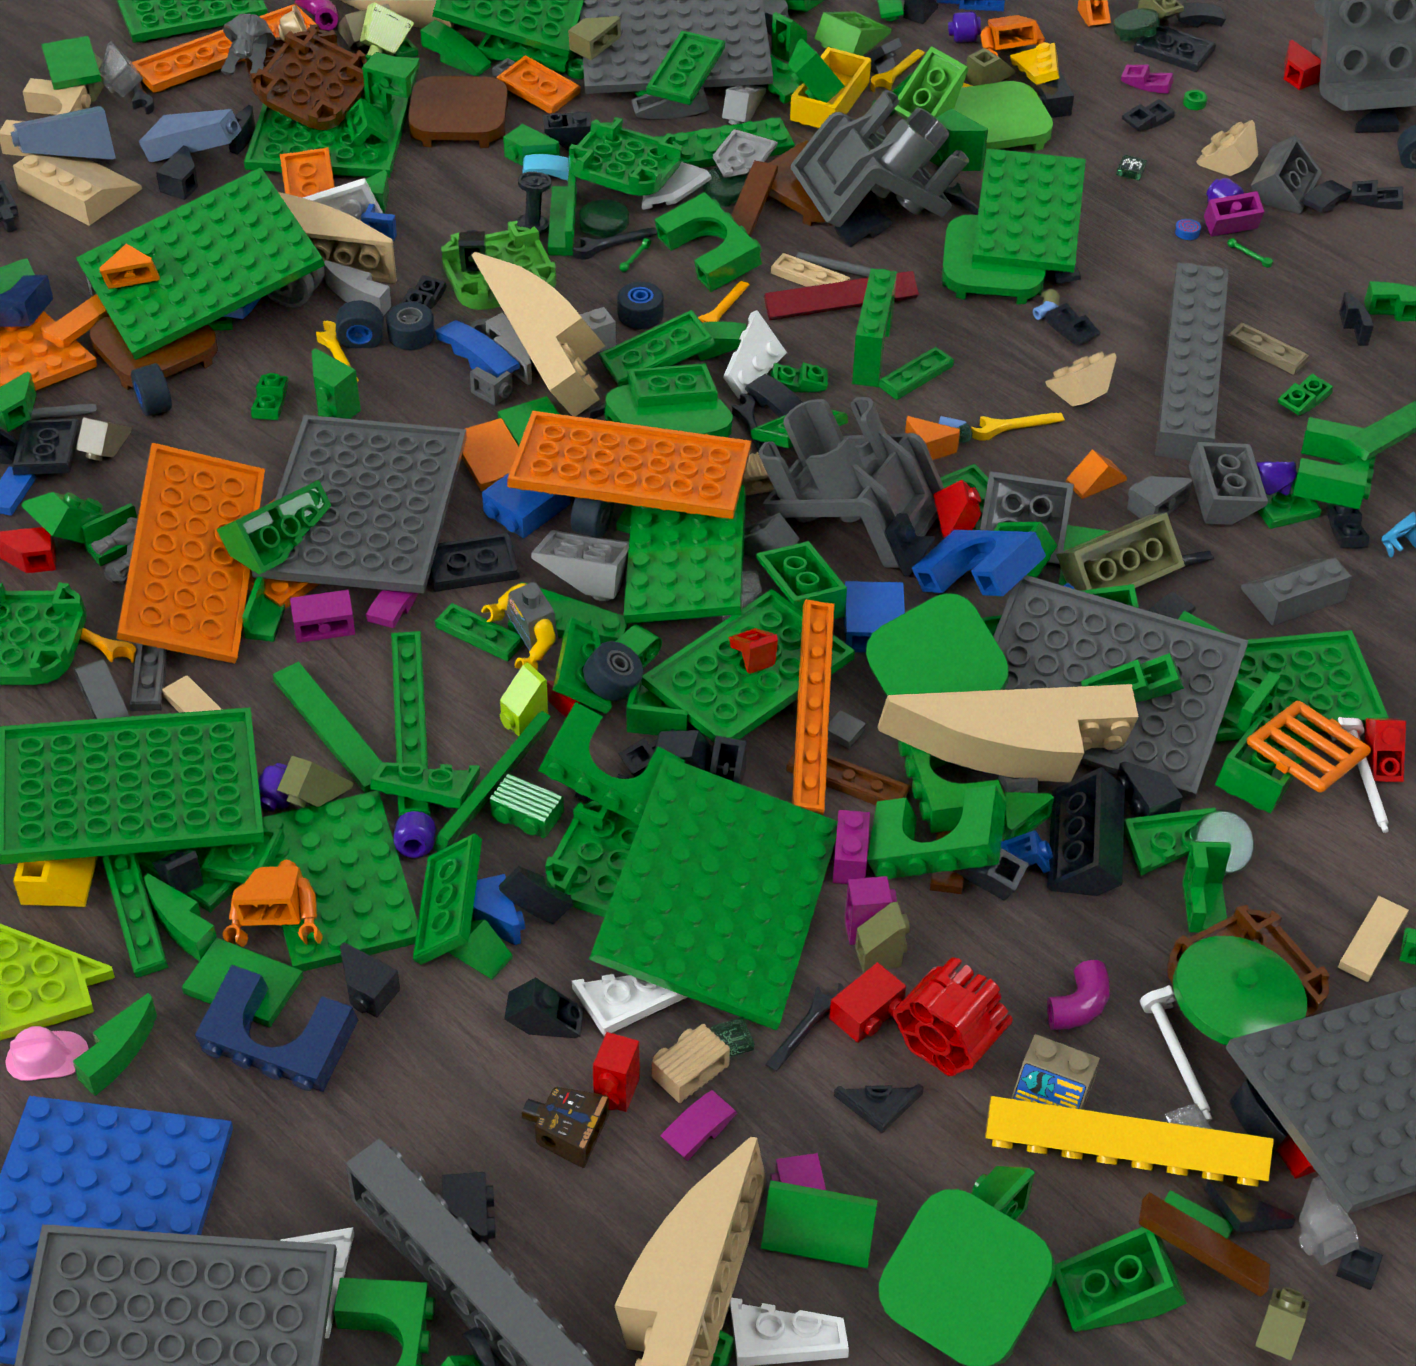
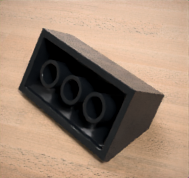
M1101 767L1052 790L1054 799L1051 810L1049 845L1053 857L1049 859L1050 871L1048 872L1047 888L1051 891L1098 896L1122 885L1125 787Z

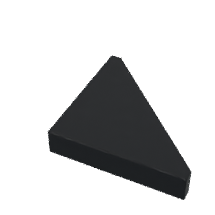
M1394 108L1373 109L1356 123L1354 131L1356 133L1398 132L1400 123Z
M920 1084L911 1088H892L893 1085L865 1086V1089H844L842 1086H838L834 1090V1097L879 1132L883 1133L923 1094L924 1087Z
M1207 1181L1204 1190L1237 1232L1288 1229L1293 1227L1296 1220L1294 1215L1217 1181Z

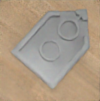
M733 129L713 154V159L724 178L749 174L754 160L765 162L776 148L778 142Z
M681 162L679 168L658 192L643 196L642 210L653 208V204L666 202V205L676 204L709 182L712 177L705 169Z

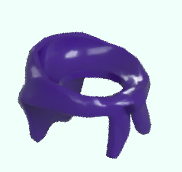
M1256 462L1265 493L1272 495L1276 492H1281L1284 495H1288L1298 475L1296 463Z

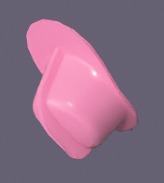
M32 1026L21 1031L10 1042V1050L7 1053L5 1063L7 1071L12 1077L21 1081L64 1077L76 1072L73 1060L89 1048L82 1036L74 1032L50 1031L41 1026Z

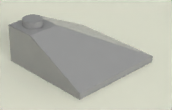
M551 530L534 549L531 558L585 595H591L599 601H609L614 599L620 591L628 565L629 542Z

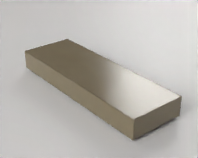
M1242 322L1227 336V343L1293 375L1308 361V354Z

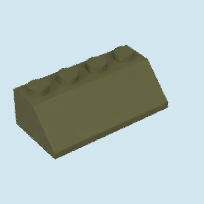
M1167 512L1145 516L1056 554L1065 581L1079 591L1134 584L1136 588L1185 566Z

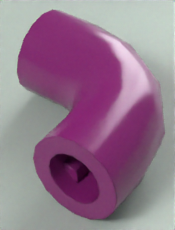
M295 0V4L315 17V22L319 25L320 29L330 31L336 27L339 14L336 6L330 0Z
M1088 960L1075 967L1074 976L1077 990L1067 996L1048 997L1047 1016L1051 1030L1070 1029L1086 1025L1101 1015L1110 998L1109 976L1106 965L1102 961Z

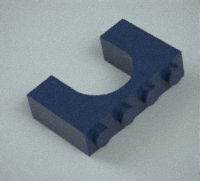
M23 275L10 290L0 294V327L31 326L53 300L48 275Z
M231 965L195 1034V1037L202 1046L201 1050L214 1058H220L221 1055L231 1058L234 1064L244 1069H250L251 1066L261 1069L263 1074L275 1080H280L281 1077L289 1079L296 1087L302 1090L311 1091L314 1088L324 1092L358 1022L353 1008L322 996L308 1025L298 1038L279 1047L260 1045L251 1039L250 1029L254 1014L260 1007L269 988L262 975Z

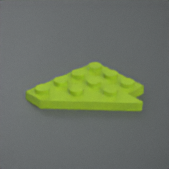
M0 924V1041L17 1036L21 1031L32 1026L47 1027L93 1013L94 1009L87 986L115 978L112 966Z

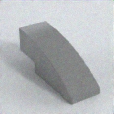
M325 260L326 284L335 294L347 303L354 300L371 302L381 310L383 316L391 307L390 287L388 285L372 281V275L369 272Z
M500 313L485 321L486 336L500 345L520 363L521 368L512 373L527 385L531 384L530 356L508 318L503 313Z

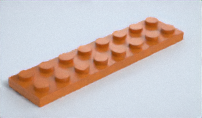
M296 4L259 17L267 22L275 37H280V18L292 11V6H297ZM297 6L304 19L307 31H309V25L316 23ZM223 30L131 62V67L153 93L161 92L166 88L183 84L188 80L222 69L232 42L226 37Z

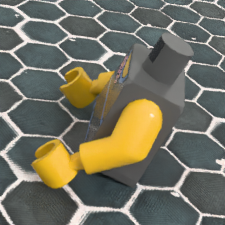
M536 582L529 584L520 583L505 592L498 599L497 604L483 606L481 612H491V617L487 622L501 621L505 616V610H507L508 617L530 653L529 658H517L515 668L521 669L528 662L538 670L537 660L541 661L549 649L558 644L555 613Z

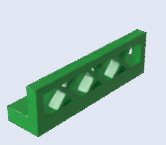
M570 171L568 174V186H552L548 255L573 256L577 180L576 176Z

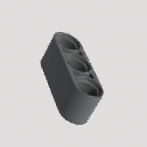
M104 659L74 668L78 684L94 719L129 717L124 701Z

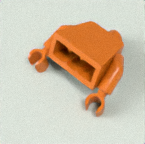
M1020 15L989 19L988 26L982 30L980 36L982 47L996 56L998 54L994 49L1001 50L1047 43L1044 42L1045 38L1036 20Z
M283 860L278 867H259L255 869L247 881L233 891L229 920H232V924L224 929V940L234 944L235 939L239 946L244 947L248 942V934L241 929V926L299 924L301 920H304V924L299 928V937L308 945L307 936L314 932V938L320 944L323 935L314 924V919L317 918L316 895L309 880L303 878L300 868L293 861Z

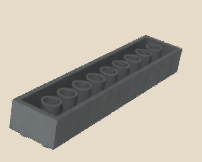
M1177 263L1172 288L1155 456L1191 460L1197 442L1214 443L1229 269L1216 266H1201L1192 263Z
M379 1138L345 1163L352 1201L422 1278L428 1282L469 1329L473 1327L480 1329L488 1341L494 1356L503 1366H594L590 1362V1356L585 1348L578 1342L573 1344L567 1338L562 1324L553 1316L549 1318L541 1310L542 1306L532 1292L528 1291L525 1293L520 1288L514 1273L507 1266L502 1268L494 1260V1254L485 1242L481 1241L478 1243L473 1238L467 1223L461 1217L456 1219L449 1212V1207L441 1195L438 1193L433 1195L426 1188L427 1185L422 1175L415 1169L410 1171L404 1164L402 1155L394 1146L389 1148Z

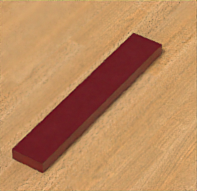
M914 272L897 273L894 301L917 298L919 293ZM869 277L765 293L764 300L769 320L860 307L863 305Z

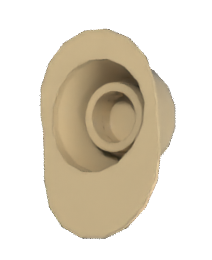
M295 5L292 6V11L280 18L279 36L284 42L285 35L290 31L293 34L307 31L304 19Z

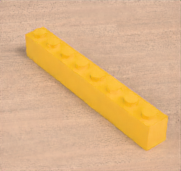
M990 1096L985 1138L992 1139V1146L1012 1149L1013 1142L1027 1144L1026 1151L1047 1154L1048 1148L1062 1150L1061 1157L1082 1160L1083 1153L1097 1155L1096 1162L1117 1165L1118 1158L1132 1160V1168L1152 1170L1153 1164L1167 1166L1166 1173L1188 1176V1169L1202 1171V1178L1223 1181L1224 1175L1238 1177L1237 1184L1256 1187L1259 1186V1180L1269 1181L1273 1138Z

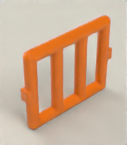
M1301 701L1293 702L1247 738L1248 746L1275 763V768L1284 774L1290 773L1319 793L1328 789L1371 752L1370 747L1366 743L1341 728L1342 725L1333 718L1327 719ZM1299 714L1354 751L1348 754L1294 717ZM1282 726L1287 727L1339 763L1336 766L1332 765L1279 729ZM1268 737L1325 775L1318 778L1264 742V740Z

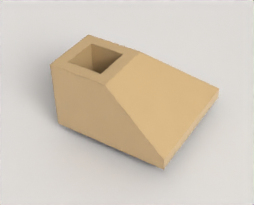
M1253 120L1244 124L1238 122L1225 133L1220 131L1211 137L1212 142L1201 150L1202 155L1196 162L1199 166L1228 176L1249 168L1258 157L1256 130Z
M1099 352L1090 357H1082L1074 361L1073 366L1069 368L1066 366L1054 371L1055 377L1045 381L1046 385L1072 407L1088 403L1108 392L1117 358L1114 352L1104 355L1103 352Z

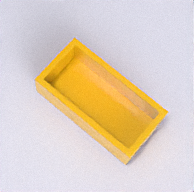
M827 47L821 58L845 87L826 103L809 98L805 93L807 87L804 84L798 86L791 96L790 120L799 122L802 125L820 128L832 113L841 112L847 115L870 82L871 58Z

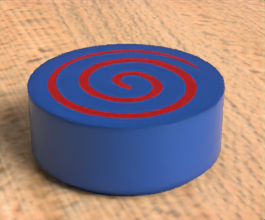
M1181 219L1176 223L1175 234L1177 237L1184 240H1194L1200 236L1201 225L1199 222L1193 219Z

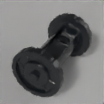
M536 171L523 173L518 178V186L526 191V211L516 221L520 227L531 229L535 226L540 235L549 229V220L541 216L542 192H546L551 188V178L547 174Z

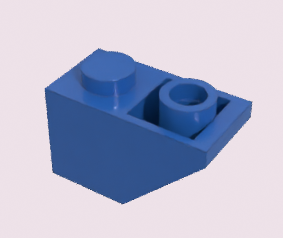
M505 874L477 880L472 914L474 921L485 919L499 938L513 945L521 944L520 930H525L522 911H516L514 907L516 904L499 890V885L506 879Z

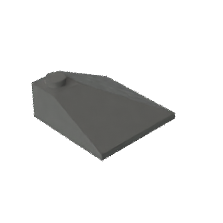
M990 471L980 530L994 531L997 524L1003 522H1041L1058 545L1047 563L1060 565L1056 554L1063 552L1074 484Z

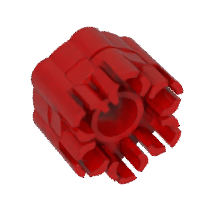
M955 957L950 958L943 967H933L893 1011L894 1020L898 1024L909 1050L948 1076H955L966 1069H972L1013 1021L1011 1015H1007L1002 1021L1009 1011L999 1002L1001 999L999 986L990 978L975 994L987 980L986 976L977 974L973 979L974 972L967 964L956 973L955 970L961 965L962 960Z

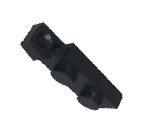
M1 180L0 222H3L6 231L10 232L17 230L14 219L19 217L18 210L4 180Z

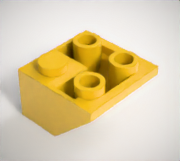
M98 856L18 863L13 882L20 904L85 907Z

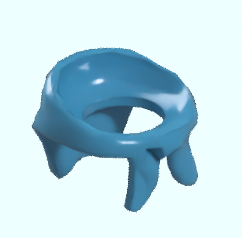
M1414 511L1383 535L1382 541L1390 558L1394 555L1393 546L1399 551L1403 550L1402 545L1397 540L1403 536L1416 548V513Z

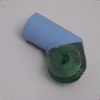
M944 416L940 417L939 424L960 429L959 442L966 443L971 440L973 433L966 421Z

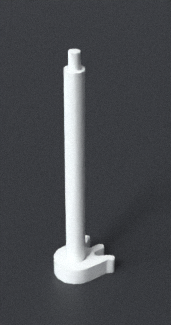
M1338 717V722L1342 725L1341 728L1361 740L1360 736L1364 733L1362 721L1358 718ZM1365 757L1357 765L1377 824L1381 827L1383 833H1387L1389 831L1387 827L1389 822L1367 757Z
M1171 985L1151 991L1140 999V1004L1145 1013L1154 1014L1199 1114H1203L1206 1122L1212 1120L1209 1113L1211 1109L1165 1012V1009L1173 1007L1171 1002L1175 1001L1174 991Z

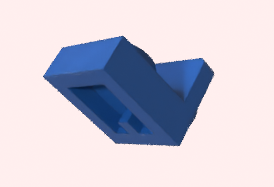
M369 204L366 212H362L361 221L395 241L397 236L395 215L375 213V205Z
M1036 830L1002 841V849L1029 865L1037 863L1043 873L1050 871L1049 859L1053 857L1051 847L1046 840L1042 841Z

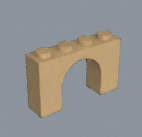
M30 78L23 90L27 112L59 115L87 109L91 104V97L87 94L86 85L54 90L51 80ZM6 120L0 129V144L3 154L28 156L31 154L22 153L18 146L14 147L11 138V132L14 131L13 124L24 121Z

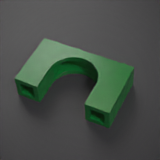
M705 192L654 219L658 238L671 251L701 236L711 235L724 239L723 243L717 248L694 260L697 278L710 292L762 264L760 256L762 249L756 239H752L747 234L745 228L742 225L739 226L729 212L725 213L716 199L712 200Z
M873 268L870 270L855 337L852 384L871 387L879 386L885 337H889L893 321L896 271Z
M1309 417L1301 454L1330 459L1343 465L1301 458L1293 496L1360 509L1362 499L1368 500L1376 455L1364 461L1343 445L1348 437L1364 428Z
M575 702L538 771L639 825L664 757L667 756L683 763L685 760L658 746L641 775L631 779H620L606 774L594 763L589 751L590 740L603 716Z
M898 740L900 756H905L906 758L905 769L907 777H912L913 779L912 789L914 798L920 800L922 821H927L931 833L955 829L962 817L966 789L996 785L1006 804L999 780L967 784L946 781L937 776L933 771L951 762L944 761Z
M996 785L966 789L962 817L955 829L941 839L924 843L913 841L917 816L907 798L877 801L867 861L876 877L887 876L888 879L999 865L1006 804Z
M340 1278L334 1308L337 1328L384 1332L395 1338L403 1348L401 1358L396 1366H426L421 1365L422 1354H429L431 1332L426 1331L427 1320H433L435 1315V1297H430L428 1282Z

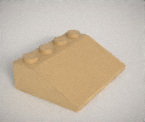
M29 154L13 165L20 191L89 226L142 190L140 184L86 157Z

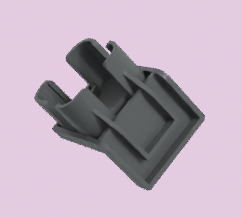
M1315 0V12L1324 17L1323 39L1313 38L1311 47L1312 54L1321 59L1319 83L1321 96L1344 111L1416 106V0Z
M884 90L867 113L856 120L841 112L829 115L792 162L791 170L825 221L836 227H841L870 190L882 198H886L891 191L896 193V198L900 204L915 215H919L925 208L944 217L952 207V204L944 195V191L967 165L969 158L964 152L956 150L931 177L925 165L948 138V130L932 114L922 108H917L906 121L900 120L887 136L877 132L899 103L898 96L895 93Z
M856 397L851 402L852 411L863 435L843 436L829 403L824 399L809 400L797 405L784 418V426L798 455V459L791 468L788 469L774 442H765L758 452L774 487V490L763 502L768 517L780 513L783 518L794 517L799 523L810 522L818 517H840L843 522H854L862 518L883 567L900 568L886 535V528L898 513H907L916 535L925 536L938 518L933 494L944 489L925 441L914 433L887 434L872 399L868 397Z

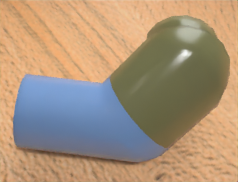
M1048 289L1042 293L1041 297H1044V304L1033 309V315L1037 320L1044 318L1048 311L1059 306L1060 296L1056 290Z

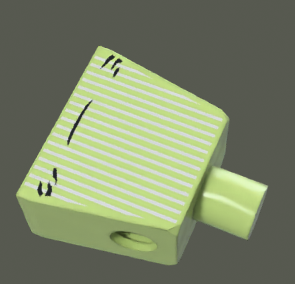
M375 2L369 4L360 38L362 43L370 46L367 55H373L375 52L390 56L395 54L414 22Z

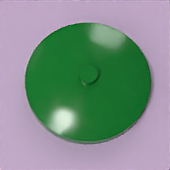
M1213 936L1199 940L1185 950L1174 971L1173 990L1180 1009L1198 1030L1227 1046L1230 1039L1300 1020L1306 1016L1307 997L1300 978L1283 958L1257 942L1235 936Z

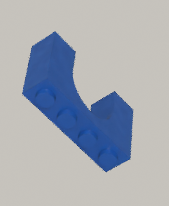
M954 530L914 565L912 570L923 592L943 593L959 577L972 569L971 572L982 595L1004 596L1046 557V554L1035 532Z

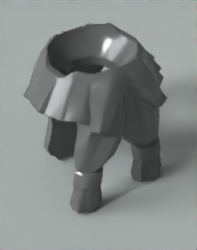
M239 14L223 27V32L232 42L228 57L221 69V72L225 75H233L237 62L244 58H249L253 62L250 73H257L259 68L263 70L266 49L272 46L276 40L264 19L254 14Z
M127 518V523L117 528L111 535L102 538V540L94 541L91 544L93 550L101 556L116 545H128L126 555L115 562L107 564L105 567L104 575L113 584H124L127 580L138 518Z

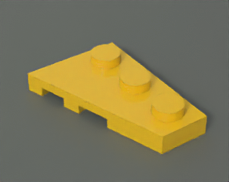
M1042 43L1034 49L1010 55L1012 64L1014 66L1018 65V69L1021 72L1025 71L1027 77L1036 85L1059 79L1055 43Z

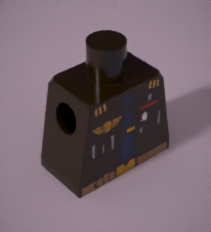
M555 1087L552 1089L545 1104L528 1099L522 1111V1119L536 1123V1143L539 1146L579 1167L585 1168L609 1116V1096Z

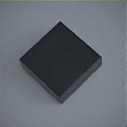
M1348 1241L1336 1276L1371 1290L1383 1255Z

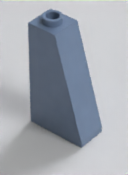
M101 106L13 124L14 131L11 132V138L14 147L18 146L22 153L100 159L116 158L105 110Z
M232 109L163 115L140 139L139 143L148 161L155 162L171 158L183 145L188 147L190 153L230 144L242 130Z

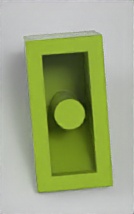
M528 662L521 667L500 699V720L505 728L511 729L520 736L539 712L543 710L548 714L547 680Z

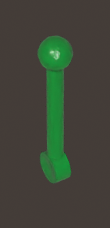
M644 238L642 245L626 262L620 264V271L627 272L629 270V265L645 248L648 249L650 247V239Z
M1234 238L1228 240L1227 244L1230 248L1235 247L1262 262V266L1266 268L1272 266L1273 260L1271 258H1264L1238 244Z

